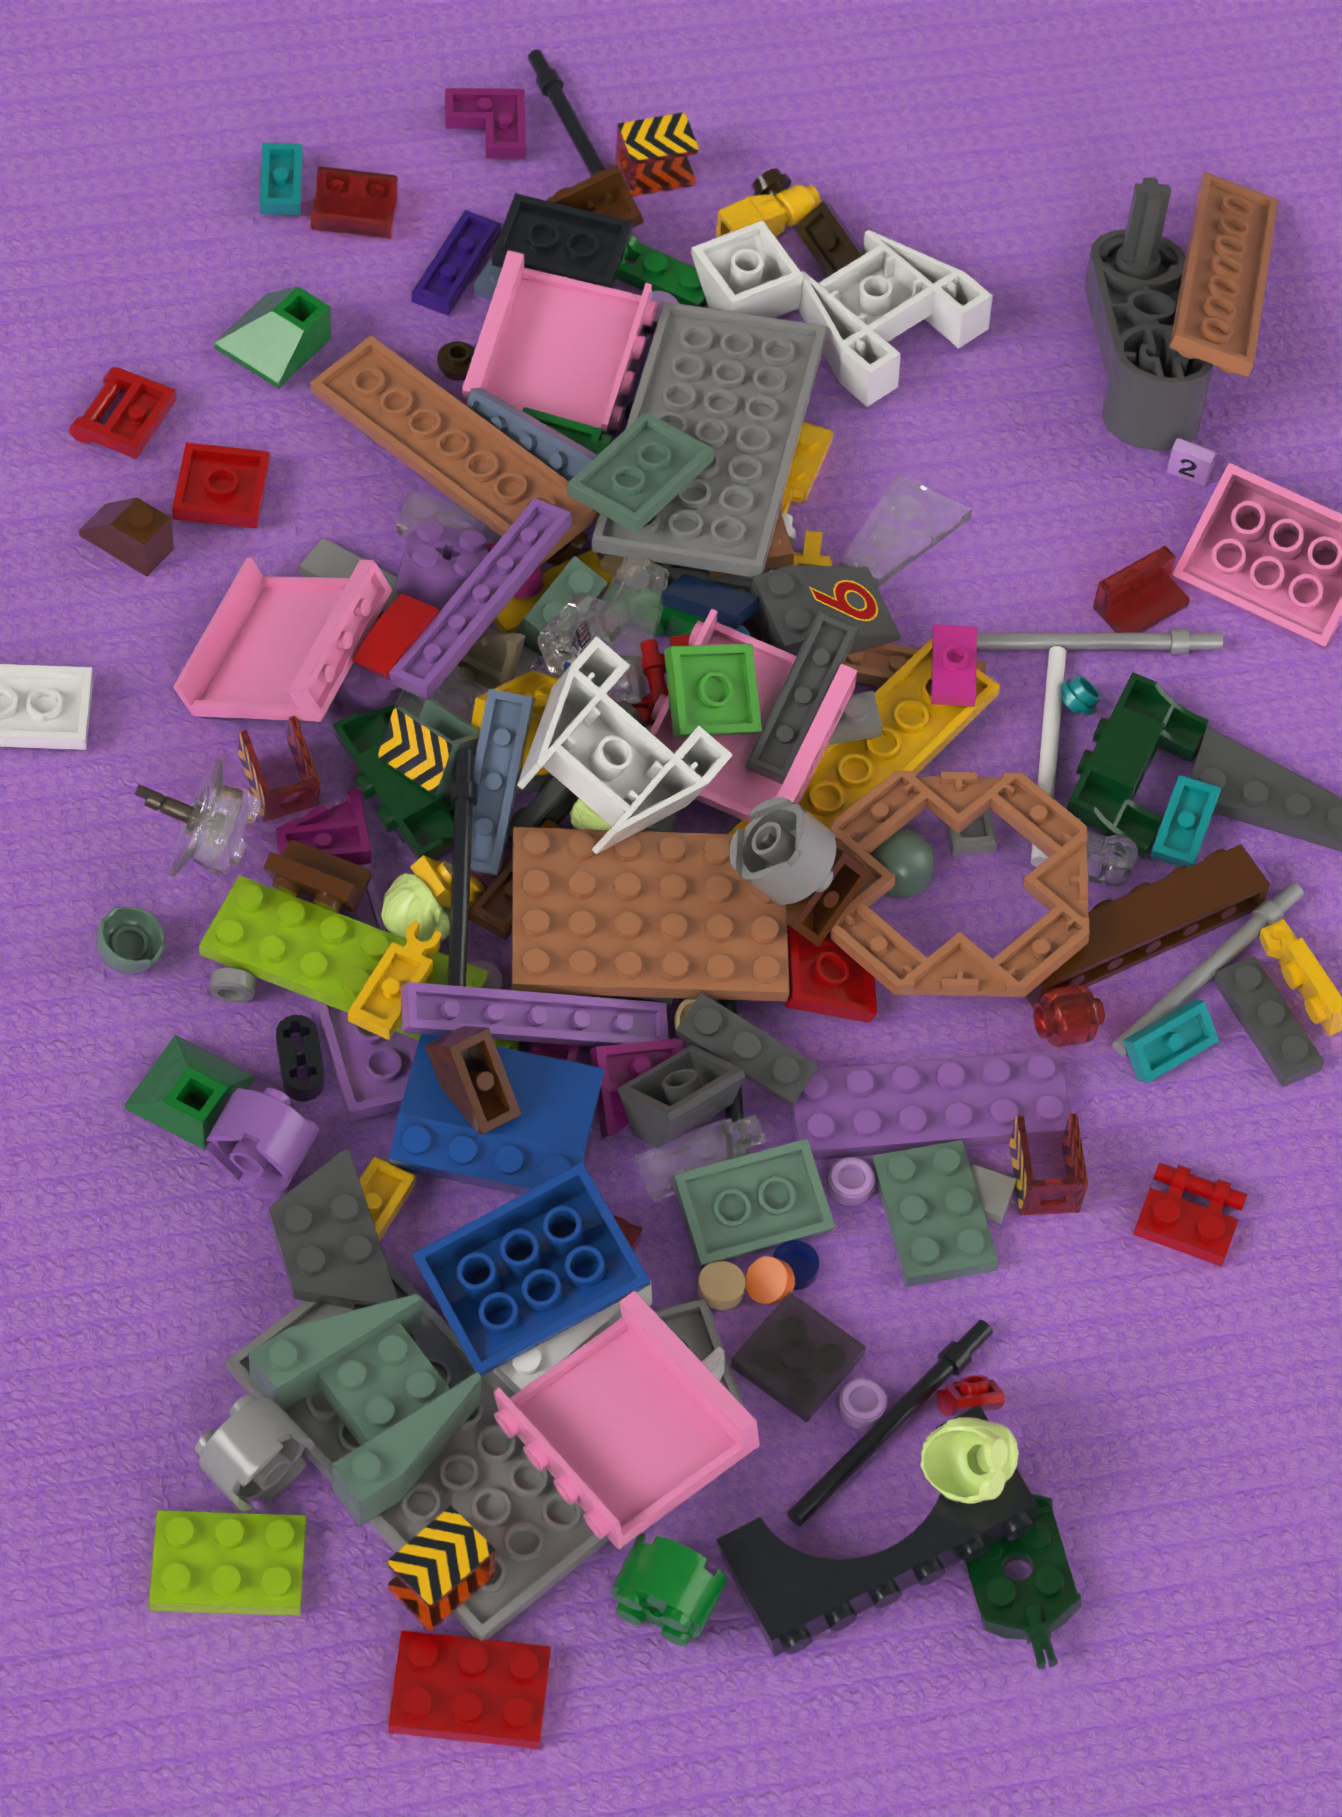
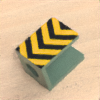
M431 698L425 700L419 719L402 707L393 709L378 755L380 759L432 794H442L451 791V783L456 781L457 751L460 749H470L476 755L480 729Z

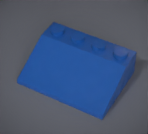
M421 1034L395 1127L388 1158L391 1165H395L408 1172L522 1195L582 1162L585 1164L605 1072L604 1068L496 1046L522 1115L484 1134H478L441 1089L425 1045L444 1035Z
M583 1162L412 1254L425 1282L475 1373L478 1372L481 1376L612 1306L633 1291L637 1292L651 1284Z

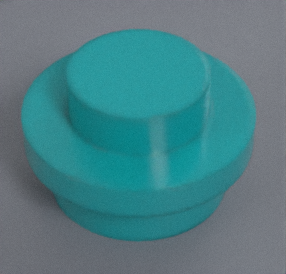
M1077 675L1073 680L1066 679L1061 686L1064 691L1062 700L1070 710L1078 715L1082 712L1087 715H1093L1097 711L1096 705L1102 700V697L1090 681L1081 675Z

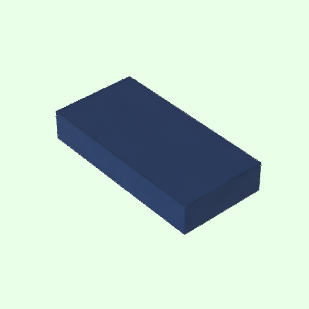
M683 574L662 591V605L703 619L707 618L712 608L718 611L717 623L736 629L759 610V596Z

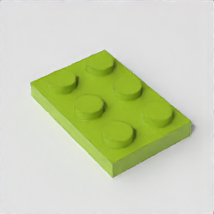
M157 1510L149 1595L150 1611L301 1616L306 1515Z

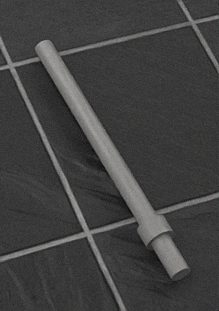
M1170 628L1169 633H977V650H1049L1051 647L1060 646L1065 650H1169L1170 654H1188L1189 650H1222L1223 635L1222 633H1189L1188 628Z
M1292 882L1272 900L1263 901L1252 911V918L1121 1034L1112 1043L1114 1050L1121 1056L1127 1055L1128 1053L1123 1042L1124 1039L1178 1009L1215 976L1216 971L1225 967L1260 935V929L1284 919V913L1303 897L1304 892L1302 888Z

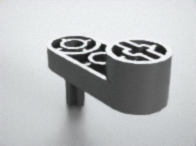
M1149 177L1143 178L1142 183H1135L1126 229L1113 230L1100 235L1092 244L1085 278V292L1108 381L1102 410L1104 424L1108 431L1121 441L1139 448L1169 450L1172 449L1177 438L1191 442L1198 434L1213 364L1198 358H1186L1176 350L1169 348L1185 254L1178 245L1162 236L1171 187L1169 184H1159L1157 178Z

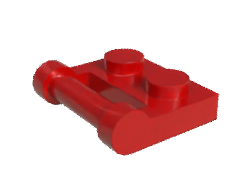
M111 367L103 378V387L83 416L75 418L69 427V432L81 443H90L92 441L137 459L175 403L176 390L124 369ZM126 392L104 425L99 423L116 396Z

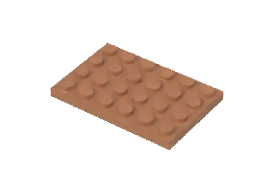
M513 827L511 990L564 995L697 999L699 994L703 993L711 999L787 1002L789 996L786 905L776 904L742 878L732 867L730 862V845L734 834L639 831L596 854L592 849L608 830Z

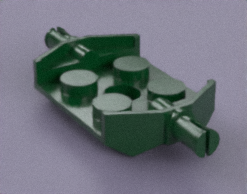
M1032 1494L1038 1506V1521L1033 1523V1528L1018 1539L1008 1540L1004 1538L990 1545L989 1551L984 1556L973 1562L966 1563L984 1630L1006 1639L1026 1640L1027 1644L1032 1645L1037 1668L1046 1669V1659L1043 1650L1045 1651L1049 1668L1058 1664V1659L1055 1656L1051 1642L1052 1632L1066 1624L1081 1607V1595L1077 1593L1055 1520L1052 1498ZM1022 1560L1030 1565L1032 1573L1028 1578L1018 1581L1009 1578L1005 1574L1004 1569L1009 1562Z

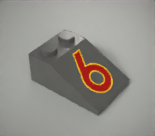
M792 565L752 577L750 594L759 596V610L752 616L765 643L790 654L798 655L818 611L859 628L858 635L849 654L900 640V633L868 567Z

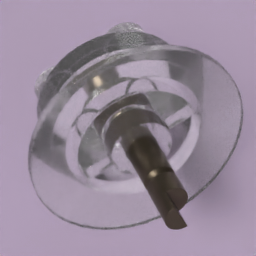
M219 758L215 759L208 768L190 805L169 796L164 797V794L140 784L135 790L134 795L145 799L144 806L155 811L160 810V813L182 821L168 865V875L175 877L190 860L217 876L220 874L226 875L231 865H237L244 853L247 840L241 838V835L247 823L252 825L256 819L262 799L254 797V793L251 791L223 785L224 763Z

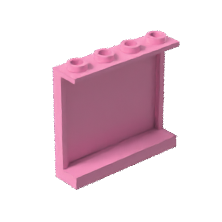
M508 250L462 388L463 404H467L471 388H484L521 411L523 407L531 408L603 429V433L611 436L612 431L619 432L625 408L620 407L624 395L630 397L635 382L636 373L631 371L634 360H642L647 338L642 336L645 325L652 327L657 312V302L652 301V284H645L642 295L525 268L524 254Z
M246 558L173 688L192 716L295 721L296 716L298 721L321 722L353 664L352 659L376 622L392 592V588L375 560H359L350 578L263 576L254 560Z
M711 608L705 622L698 620L695 624L688 644L691 646L753 645L761 726L763 729L797 656L717 623L718 611ZM843 664L840 665L783 784L746 769V763L761 732L755 735L712 736L732 754V757L695 800L748 823L752 820L748 814L766 800L784 797L799 805L855 689L857 670ZM661 694L651 715V719H654L655 722L650 733L674 753L688 737H673L669 694L668 696Z
M635 1291L619 1301L621 1319L509 1398L500 1387L493 1391L498 1412L494 1416L503 1432L510 1438H513L515 1435L519 1437L526 1445L524 1446V1451L535 1468L539 1471L546 1468L555 1478L553 1483L561 1497L569 1505L576 1502L584 1510V1519L592 1532L599 1539L607 1536L618 1550L760 1446L756 1419Z

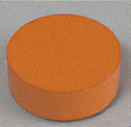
M770 1256L755 1260L749 1266L745 1276L746 1290L749 1296L754 1301L769 1306L784 1303L791 1296L795 1286V1276L790 1265L781 1259Z

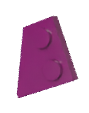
M353 789L347 792V801L329 810L323 804L309 811L305 817L293 819L277 827L276 840L279 855H283L290 840H295L354 864L371 863V848L360 790Z
M683 1038L599 1046L590 1049L592 1066L605 1069L597 1104L602 1138L617 1134L629 1124L617 1088L684 1050Z

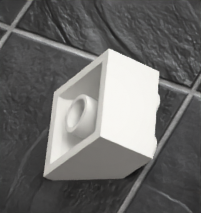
M763 220L691 248V254L708 308L776 318L800 308L803 274Z

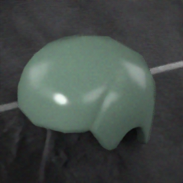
M899 829L870 853L872 857L895 875V886L886 893L889 896L910 897L923 892L932 881L934 868L932 847L915 830Z
M116 906L98 924L96 950L104 964L116 972L130 975L141 973L151 968L162 956L165 948L164 930L156 917L140 907Z

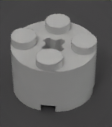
M784 797L766 800L748 814L752 820L744 831L739 827L737 828L730 845V862L732 867L742 878L776 904L782 906L799 902L813 892L826 890L833 880L831 869L836 856L835 834L800 805Z
M247 1394L240 1398L230 1410L229 1414L231 1417L217 1430L214 1429L204 1434L194 1449L200 1456V1469L242 1512L256 1509L250 1502L259 1497H262L268 1503L283 1492L296 1479L307 1463L301 1456L305 1447L312 1451L314 1446L313 1440L272 1398L256 1399L252 1394Z

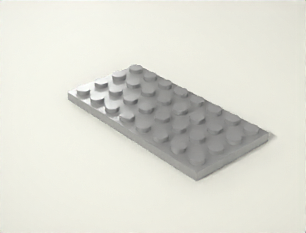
M664 302L626 429L644 412H647L714 448L713 462L638 533L600 514L592 538V552L747 577L763 574L825 344L826 326Z
M385 1259L397 1298L418 1294L421 1298V1326L408 1334L450 1389L475 1374L449 1324ZM304 1301L227 1359L226 1370L248 1394H252L256 1399L264 1398L250 1379L248 1352L289 1327L368 1306L355 1303V1308L351 1309L335 1306L328 1301H319L317 1303ZM493 1370L481 1376L480 1405L400 1502L368 1521L370 1526L396 1553L451 1505L496 1549L481 1562L494 1577L452 1613L474 1638H479L481 1641L490 1639L609 1541L607 1536L599 1539L592 1532L584 1519V1510L576 1502L569 1505L561 1497L553 1483L555 1478L546 1468L542 1471L535 1468L524 1451V1446L526 1445L519 1437L515 1435L513 1438H510L500 1428L494 1416L498 1412L493 1391L500 1387L509 1398L515 1395V1393ZM317 1390L284 1411L313 1440V1450L310 1451L305 1447L303 1453L332 1483V1463L358 1448L360 1444L320 1391Z

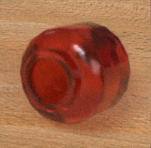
M1078 984L1046 990L1042 994L1040 1001L1033 1008V1020L1038 1035L1041 1038H1045L1049 1044L1055 1047L1091 1042L1097 1035L1099 1025H1102L1105 1019L1102 1001L1099 998H1094L1089 988Z

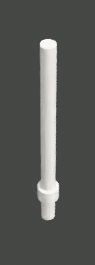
M1054 646L1049 649L1037 783L1053 799L1063 695L1061 685L1064 682L1066 650L1060 646ZM1032 844L1031 864L1038 867L1049 857Z

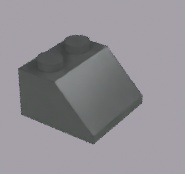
M690 1045L617 1089L633 1136L656 1148H660L661 1146L673 1144L680 1138L681 1134L696 1125L713 1120L718 1112L733 1104L744 1081L745 1074L743 1068Z

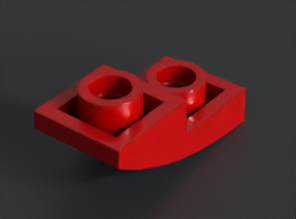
M402 593L377 620L352 661L358 667L390 680L389 672L440 610Z
M982 1375L966 1376L957 1382L945 1385L946 1389L936 1390L937 1409L948 1417L961 1415L978 1405L981 1406L983 1412L999 1410L1005 1403L1004 1392L993 1379L989 1380L988 1377Z

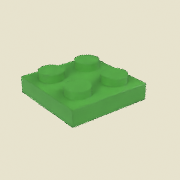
M752 644L671 646L664 650L674 738L689 737L698 726L711 736L755 735L762 732Z

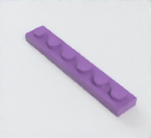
M534 498L389 672L391 684L429 700L573 524L571 512Z
M407 982L401 987L402 1032L446 1035L463 1026L485 1027L490 1029L493 1039L590 1047L668 1039L667 1003L416 982Z

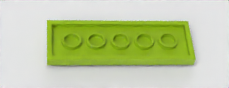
M239 875L199 944V953L203 957L231 968L247 971L257 978L348 1013L390 944L394 942L404 947L406 939ZM437 952V954L430 957L433 960V971L425 983L447 985L449 956ZM467 963L466 987L486 988L489 983L490 972ZM402 1021L395 1030L416 1040H419L421 1036L418 1033L402 1032Z

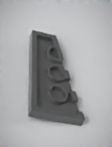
M1208 726L1206 727L1190 778L1221 788L1214 810L1215 814L1342 852V798Z

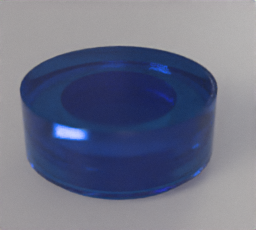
M797 1240L783 1243L777 1247L773 1257L787 1262L792 1268L795 1276L794 1290H802L809 1287L815 1281L819 1269V1257L815 1249L809 1244Z

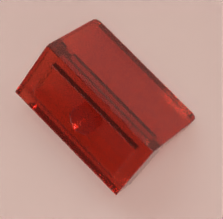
M1165 545L1100 581L1093 609L1115 633H1142L1188 607L1190 598L1171 578L1176 556Z

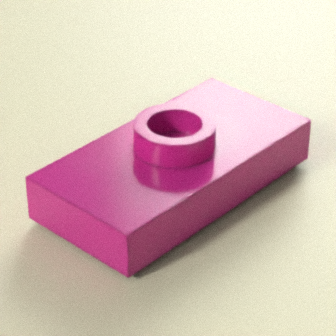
M933 625L931 704L975 707L977 627Z

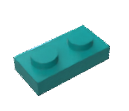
M262 143L260 214L301 215L302 144Z
M1179 775L1155 839L1150 858L1178 867L1195 865L1217 805L1221 788Z
M1193 999L1127 1037L1123 1042L1137 1080L1149 1083L1219 1042L1205 1001Z

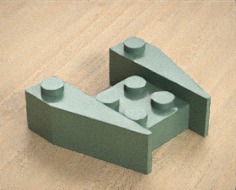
M418 1294L289 1327L248 1352L250 1379L264 1397L272 1398L283 1410H286L319 1390L360 1444L358 1448L332 1463V1489L359 1526L364 1525L404 1498L481 1403L482 1377L478 1372L450 1389L408 1334L421 1326V1298Z

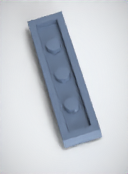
M471 388L466 404L467 407L567 481L575 477L597 456V454L484 388Z
M488 689L474 761V782L478 784L477 805L473 806L470 870L499 875L501 872L518 788L517 784L520 778L534 708V697Z

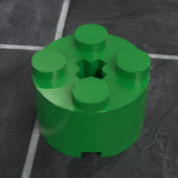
M640 1534L637 1536L610 1592L616 1602L619 1603L615 1613L623 1620L641 1626L645 1620L662 1628L660 1634L669 1642L686 1647L691 1638L700 1637L726 1585L727 1578L719 1568L715 1576L704 1569L708 1559L689 1547L657 1535L652 1544L646 1543V1534Z

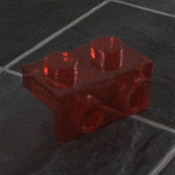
M319 166L316 174L317 189L310 218L311 230L391 239L398 206V177L391 174Z

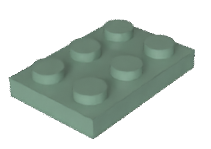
M644 412L568 482L567 495L627 529L638 533L713 462L714 448Z
M808 1138L674 1174L671 1178L698 1268L705 1267L712 1262L727 1261L828 1233L835 1229Z
M963 1140L872 1156L871 1167L875 1175V1182L905 1287L997 1271L999 1261Z

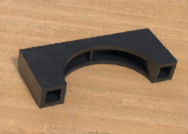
M980 1405L955 1417H972L989 1421ZM1016 1468L1012 1477L1005 1482L1001 1494L992 1500L962 1503L947 1499L940 1493L930 1514L911 1534L895 1545L868 1556L852 1559H827L805 1554L790 1547L775 1536L761 1517L716 1540L723 1563L775 1657L785 1651L787 1654H794L805 1649L812 1643V1637L829 1628L831 1631H839L846 1628L857 1619L858 1613L872 1606L879 1609L894 1603L902 1595L901 1591L916 1583L925 1586L935 1582L945 1574L947 1567L961 1560L964 1563H970L981 1558L989 1551L990 1545L1004 1538L1015 1540L1024 1536L1033 1528V1523L1038 1521V1506Z

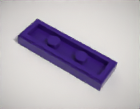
M465 210L412 291V302L449 316L497 241L502 224Z

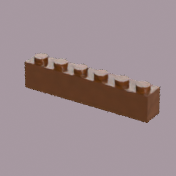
M1242 844L1226 851L1225 849H1218L1209 854L1204 861L1190 867L1186 865L1180 866L1171 871L1167 877L1152 884L1149 882L1139 884L1129 894L1114 901L1112 899L1103 900L1088 912V944L1034 988L1026 997L1036 1011L1252 913L1254 909L1265 901L1270 883Z

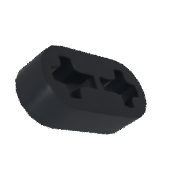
M291 1015L285 1017L276 1028V1048L283 1088L291 1099L307 1102L318 1097L324 1089V1066L318 1031L315 1023L306 1016ZM291 1033H300L303 1050L295 1051ZM305 1065L309 1083L300 1084V1080L297 1078V1066Z

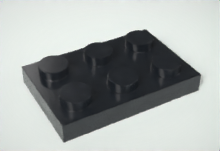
M515 193L492 253V266L502 268L509 250L524 254L525 268L613 288L632 234L633 222Z

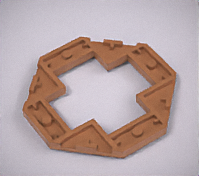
M895 771L832 821V831L835 834L836 847L847 853L870 871L871 874L830 930V939L894 995L1025 997L1089 942L1087 826L1023 773L1003 772V777H977V772L941 771L940 776H915V771ZM926 807L958 834L988 809H991L1049 857L1024 877L1023 889L1050 911L993 959L960 931L927 958L869 908L895 886V875L872 857L870 853Z

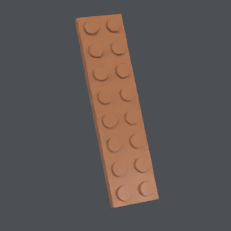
M1204 171L1197 189L1169 348L1176 350L1186 358H1198L1216 365L1226 373H1237L1248 377L1255 361L1278 199Z
M371 335L310 382L311 391L314 396L501 537L534 498L571 512L573 524L539 566L599 518V512L567 495L569 481Z

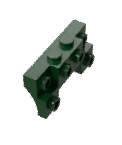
M1132 672L1110 718L1102 717L1097 725L1092 739L1093 742L1097 743L1094 750L1086 749L1081 757L1076 774L1081 775L1068 801L1066 809L1085 825L1105 832L1104 843L1125 847L1133 855L1144 859L1160 827L1162 816L1152 813L1133 802L1158 748L1191 761L1206 731L1209 720L1178 704L1161 688L1158 682Z
M412 695L397 704L379 710L355 711L332 724L336 738L358 770L359 774L355 775L353 779L362 796L366 800L373 797L379 807L375 809V813L386 832L389 833L395 830L403 844H407L417 860L424 855L437 861L453 852L455 806H446L443 794H432L380 759L378 755L394 708L402 707L419 719L421 709L415 697Z

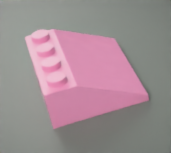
M1228 463L1172 573V577L1326 648L1342 621V514Z

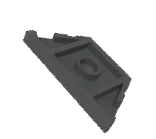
M342 1150L270 1206L268 1213L293 1298L316 1303L328 1301L335 1306L354 1309L355 1303L372 1306L398 1298L350 1150Z

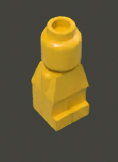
M797 184L777 193L775 197L773 194L746 196V198L718 210L716 237L718 238L763 220L776 238L785 231V225L793 226L803 221L821 203L820 195L813 185L805 187L804 185Z

